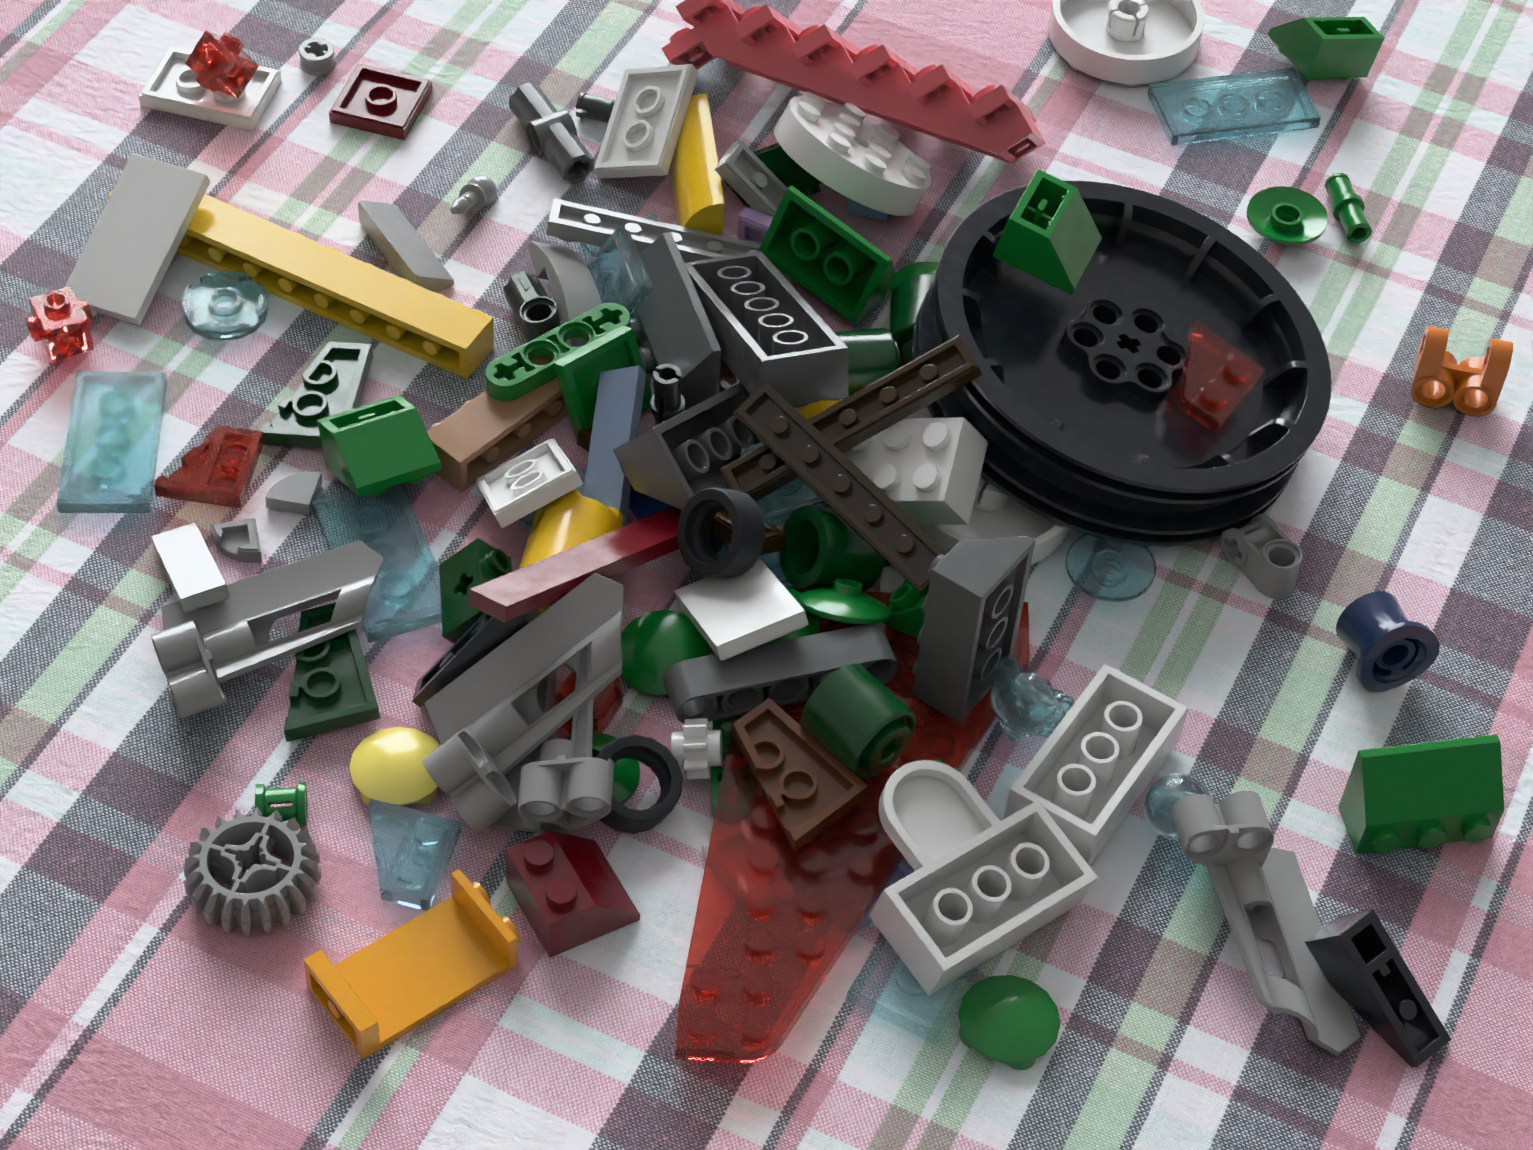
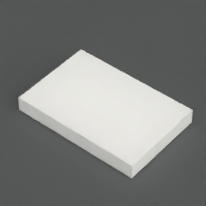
M169 46L139 94L140 106L253 131L282 82L281 71Z
M692 64L625 69L593 170L600 179L668 175L699 73Z
M551 438L478 477L476 480L501 528L583 485L574 466L555 439Z
M760 558L742 576L731 578L706 577L674 590L678 605L720 660H726L809 625L805 610Z

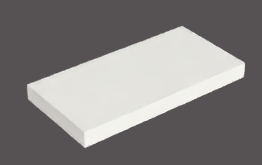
M132 153L60 295L64 302L140 325L211 182L208 176L197 171Z

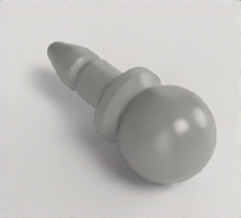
M476 176L469 180L461 188L459 197L453 201L450 208L451 213L477 212L485 206L494 203L497 198L495 183L486 176Z

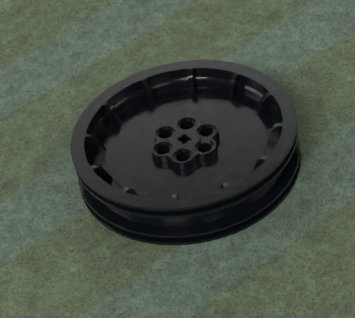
M1064 181L1078 189L1102 237L1073 294L1070 295L993 257L1008 219L1027 186L1002 193L972 211L959 224L950 237L937 267L934 280L930 284L920 305L912 334V360L960 335L979 366L982 376L933 402L927 408L933 418L964 417L988 442L980 475L1012 500L1048 520L1093 537L1131 545L1171 547L1213 541L1221 538L1223 531L1230 528L1240 529L1251 524L1252 518L1267 512L1284 491L1299 461L1320 432L1329 409L1332 385L1329 358L1321 333L1308 308L1282 274L1240 237L1210 218L1177 202L1142 190L1093 181Z

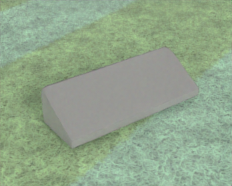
M372 201L358 202L359 223L401 278L433 292L454 285V279L397 205Z

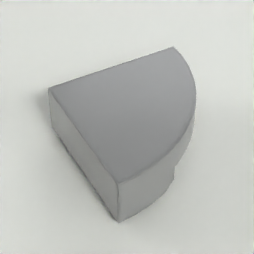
M300 472L281 479L268 491L265 497L266 508L311 515L322 485L321 472Z
M255 518L210 524L212 540L218 550L224 555L246 563L262 562Z

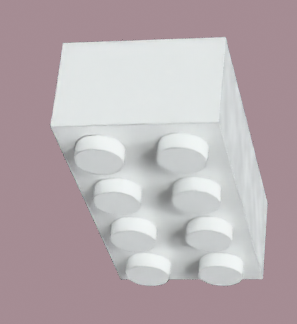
M964 417L905 418L843 454L917 524L969 525L988 442ZM800 478L791 482L787 501L795 509L800 506L830 508Z
M1104 664L1009 789L1004 819L1038 800L1090 866L1178 744L1188 707L1121 671Z

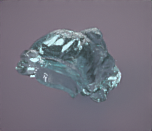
M1014 655L1002 657L999 665L993 671L991 705L996 717L1000 720V727L1005 737L1012 742H1018L1030 737H1049L1074 705L1073 697L1064 696L1063 691L1053 689L1048 679L1040 678L1035 672L1024 673Z

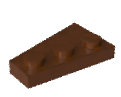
M767 698L733 723V736L794 852L798 851L868 797V785L770 698Z

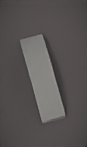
M534 241L529 243L528 250L537 278L549 280L562 324L602 304L595 281L586 264L577 253L564 246ZM571 338L565 343L569 346L580 347L585 345L587 341L581 338Z

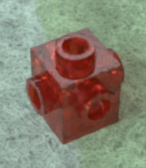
M205 30L185 62L197 74L195 81L211 92L218 90L236 98L241 96L260 66L243 51L245 44L238 38L227 32L219 36Z
M71 285L29 298L32 316L26 318L29 333L34 343L42 342L52 363L94 350L90 325L94 324L90 307L86 300H78Z

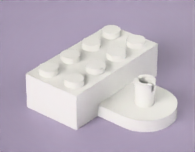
M929 760L914 761L897 769L890 776L881 793L878 807L881 824L914 872L885 888L869 916L928 996L1079 905L1098 879V876L1038 800L999 821L965 776L951 766Z

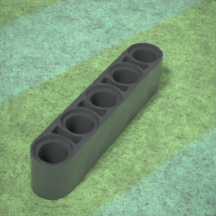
M864 624L760 645L726 660H720L716 654L684 660L669 667L664 673L663 681L677 719L685 724V719L708 718V721L746 714L767 698L773 700L779 707L808 701L816 688L830 674L845 665L853 663L861 665L883 685L893 680L900 668L884 629L877 624Z

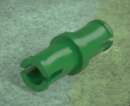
M1336 173L1331 175L1325 182V188L1333 203L1331 207L1333 216L1337 221L1341 222L1349 242L1353 244L1362 243L1372 233L1370 224L1364 215V202L1358 194H1355L1347 174Z

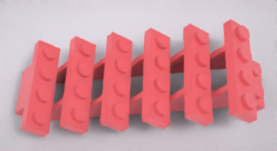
M685 0L675 7L682 19L694 26V28H684L677 31L669 38L670 43L661 48L667 60L674 65L692 64L698 70L718 57L726 60L729 66L803 92L813 93L820 98L840 105L845 103L852 104L866 114L1010 164L1046 144L1035 124L1037 120L1030 108L1002 84L997 88L994 84L989 85L975 93L973 88L943 64L938 67L932 64L918 72L917 69L884 44L879 47L873 44L860 50L825 24L822 26L816 24L803 30L767 4L763 7L756 5L746 10L733 0Z

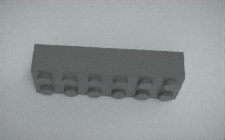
M761 251L685 262V266L720 345L721 358L750 395L766 381L792 406L848 397V347Z

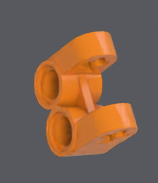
M1427 325L1414 362L1411 395L1414 401L1427 408H1439L1453 400L1456 409L1468 416L1479 417L1492 412L1496 407L1508 374L1513 353V342L1491 338L1484 357L1467 358L1460 362V364H1457L1454 355L1446 351L1449 330Z

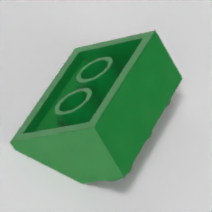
M793 186L787 188L757 251H761L774 266L854 325L880 307L896 277L891 257Z
M1498 735L1358 750L1338 806L1355 854L1368 852L1385 854L1401 848L1418 846L1433 848L1443 843L1459 841L1476 843L1487 838H1493L1505 810L1501 743Z

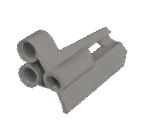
M361 540L227 584L230 598L188 613H184L179 601L161 606L163 631L151 634V639L162 671L166 676L169 693L180 718L183 719L228 703L220 683L359 628L371 588L375 586L383 557ZM337 599L330 622L269 642V632L276 619Z
M597 573L592 574L424 703L441 746L423 759V764L435 783L452 797L457 812L477 834L482 833L518 805V798L505 775L622 674L621 625L624 618V585ZM592 642V678L551 710L543 712L537 701L539 683Z
M587 646L563 664L576 674L575 691L592 678L591 649ZM557 669L544 678L537 688V701L543 712H548L554 707ZM593 699L573 716L571 740L561 739L554 732L505 775L518 798V805L493 823L494 828L540 832L541 834L552 830L577 836L578 829L586 827L610 813L614 762L610 758L606 761L592 757Z
M1239 791L1226 796L1219 804H1214L1213 799L1205 794L1189 795L1177 801L1171 808V816L1183 853L1186 858L1207 866L1259 1002L1274 1015L1285 1013L1301 1019L1306 1036L1310 1041L1335 1056H1339L1358 1042L1360 1034L1349 1004L1329 984L1305 944V941L1321 930V926L1295 853L1293 851L1271 848L1274 836L1259 795L1253 791ZM1255 937L1275 943L1287 980L1267 974Z

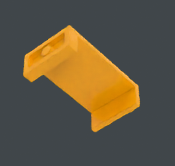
M460 869L451 873V897L341 962L333 965L322 950L303 959L307 988L362 1059L385 1047L518 965L517 943L520 942V936L515 925L507 916L499 917L491 907L489 896L482 885L477 881L471 883Z

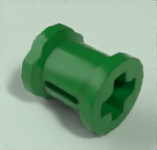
M298 782L296 787L266 788L264 784H256L255 809L258 807L263 817H269L278 810L280 815H282L283 822L295 817L300 827L307 826L308 796L306 782ZM293 803L292 806L270 807L272 804Z

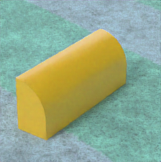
M702 93L691 96L669 168L677 226L723 235L725 201L721 176L714 170L718 165V157L708 94Z

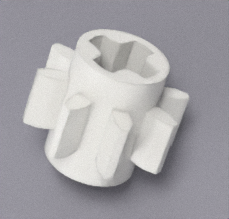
M708 718L685 719L683 731L672 732L671 751L678 761L679 767L686 770L687 780L710 779L711 766L723 765L721 730H710L708 728Z

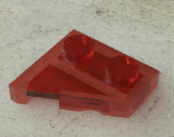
M1196 320L1187 335L1189 349L1188 356L1184 362L1183 378L1185 382L1180 393L1179 408L1216 433L1257 384L1266 369Z
M218 425L205 437L201 445L193 447L181 457L182 466L168 478L161 475L156 479L154 484L156 496L242 508L264 445L263 431Z

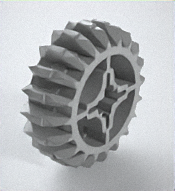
M258 807L252 816L243 817V814L236 809L233 817L234 820L228 822L217 816L215 830L201 828L200 841L190 842L189 858L185 859L183 865L186 878L184 881L185 891L191 899L193 909L196 910L197 914L204 913L205 920L209 926L221 922L222 929L225 930L227 935L237 926L242 927V932L247 938L255 927H262L269 935L272 924L275 922H279L288 928L291 921L290 913L304 916L307 908L306 902L315 901L317 894L316 885L320 884L322 876L321 866L318 865L320 863L319 850L316 848V844H313L312 836L309 834L308 829L300 830L295 817L283 822L282 815H280L278 810L269 817H263ZM275 853L286 859L292 867L281 864V859L273 857V854ZM214 876L223 878L224 883L232 886V889L228 890L219 885L213 879Z

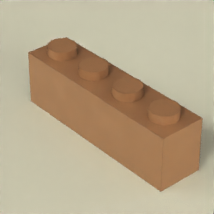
M537 356L532 358L530 362L541 366L551 363L552 360L548 357ZM558 378L512 401L495 400L485 390L474 399L464 402L456 412L442 422L433 424L427 433L442 466V470L435 473L462 493L476 483L478 477L495 469L566 417L568 411Z

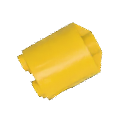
M575 489L537 509L519 569L622 528L623 514L616 508L607 507L597 500L582 496ZM557 601L552 602L538 609L541 612H544Z

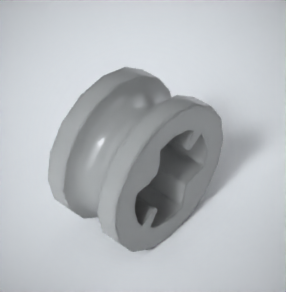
M311 38L300 44V67L305 73L321 76L330 73L334 69V46L330 41L323 38Z

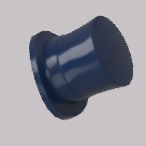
M1385 591L1371 592L1354 600L1344 609L1336 624L1337 636L1358 658L1356 668L1358 681L1370 692L1387 691L1413 680L1426 671L1439 654L1440 644L1435 634L1427 626L1419 622L1409 621L1394 595Z

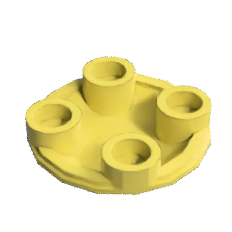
M406 727L379 730L363 739L353 751L349 766L353 785L359 790L363 803L370 807L381 805L399 807L414 803L425 805L434 801L438 795L439 786L427 772L423 759L440 746L436 740L418 729Z

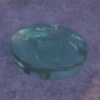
M235 271L213 272L200 277V283L196 284L193 288L191 284L185 290L181 301L185 323L194 333L210 340L229 341L243 338L257 331L266 321L269 311L268 298L264 286L260 282L258 285L251 281V276Z

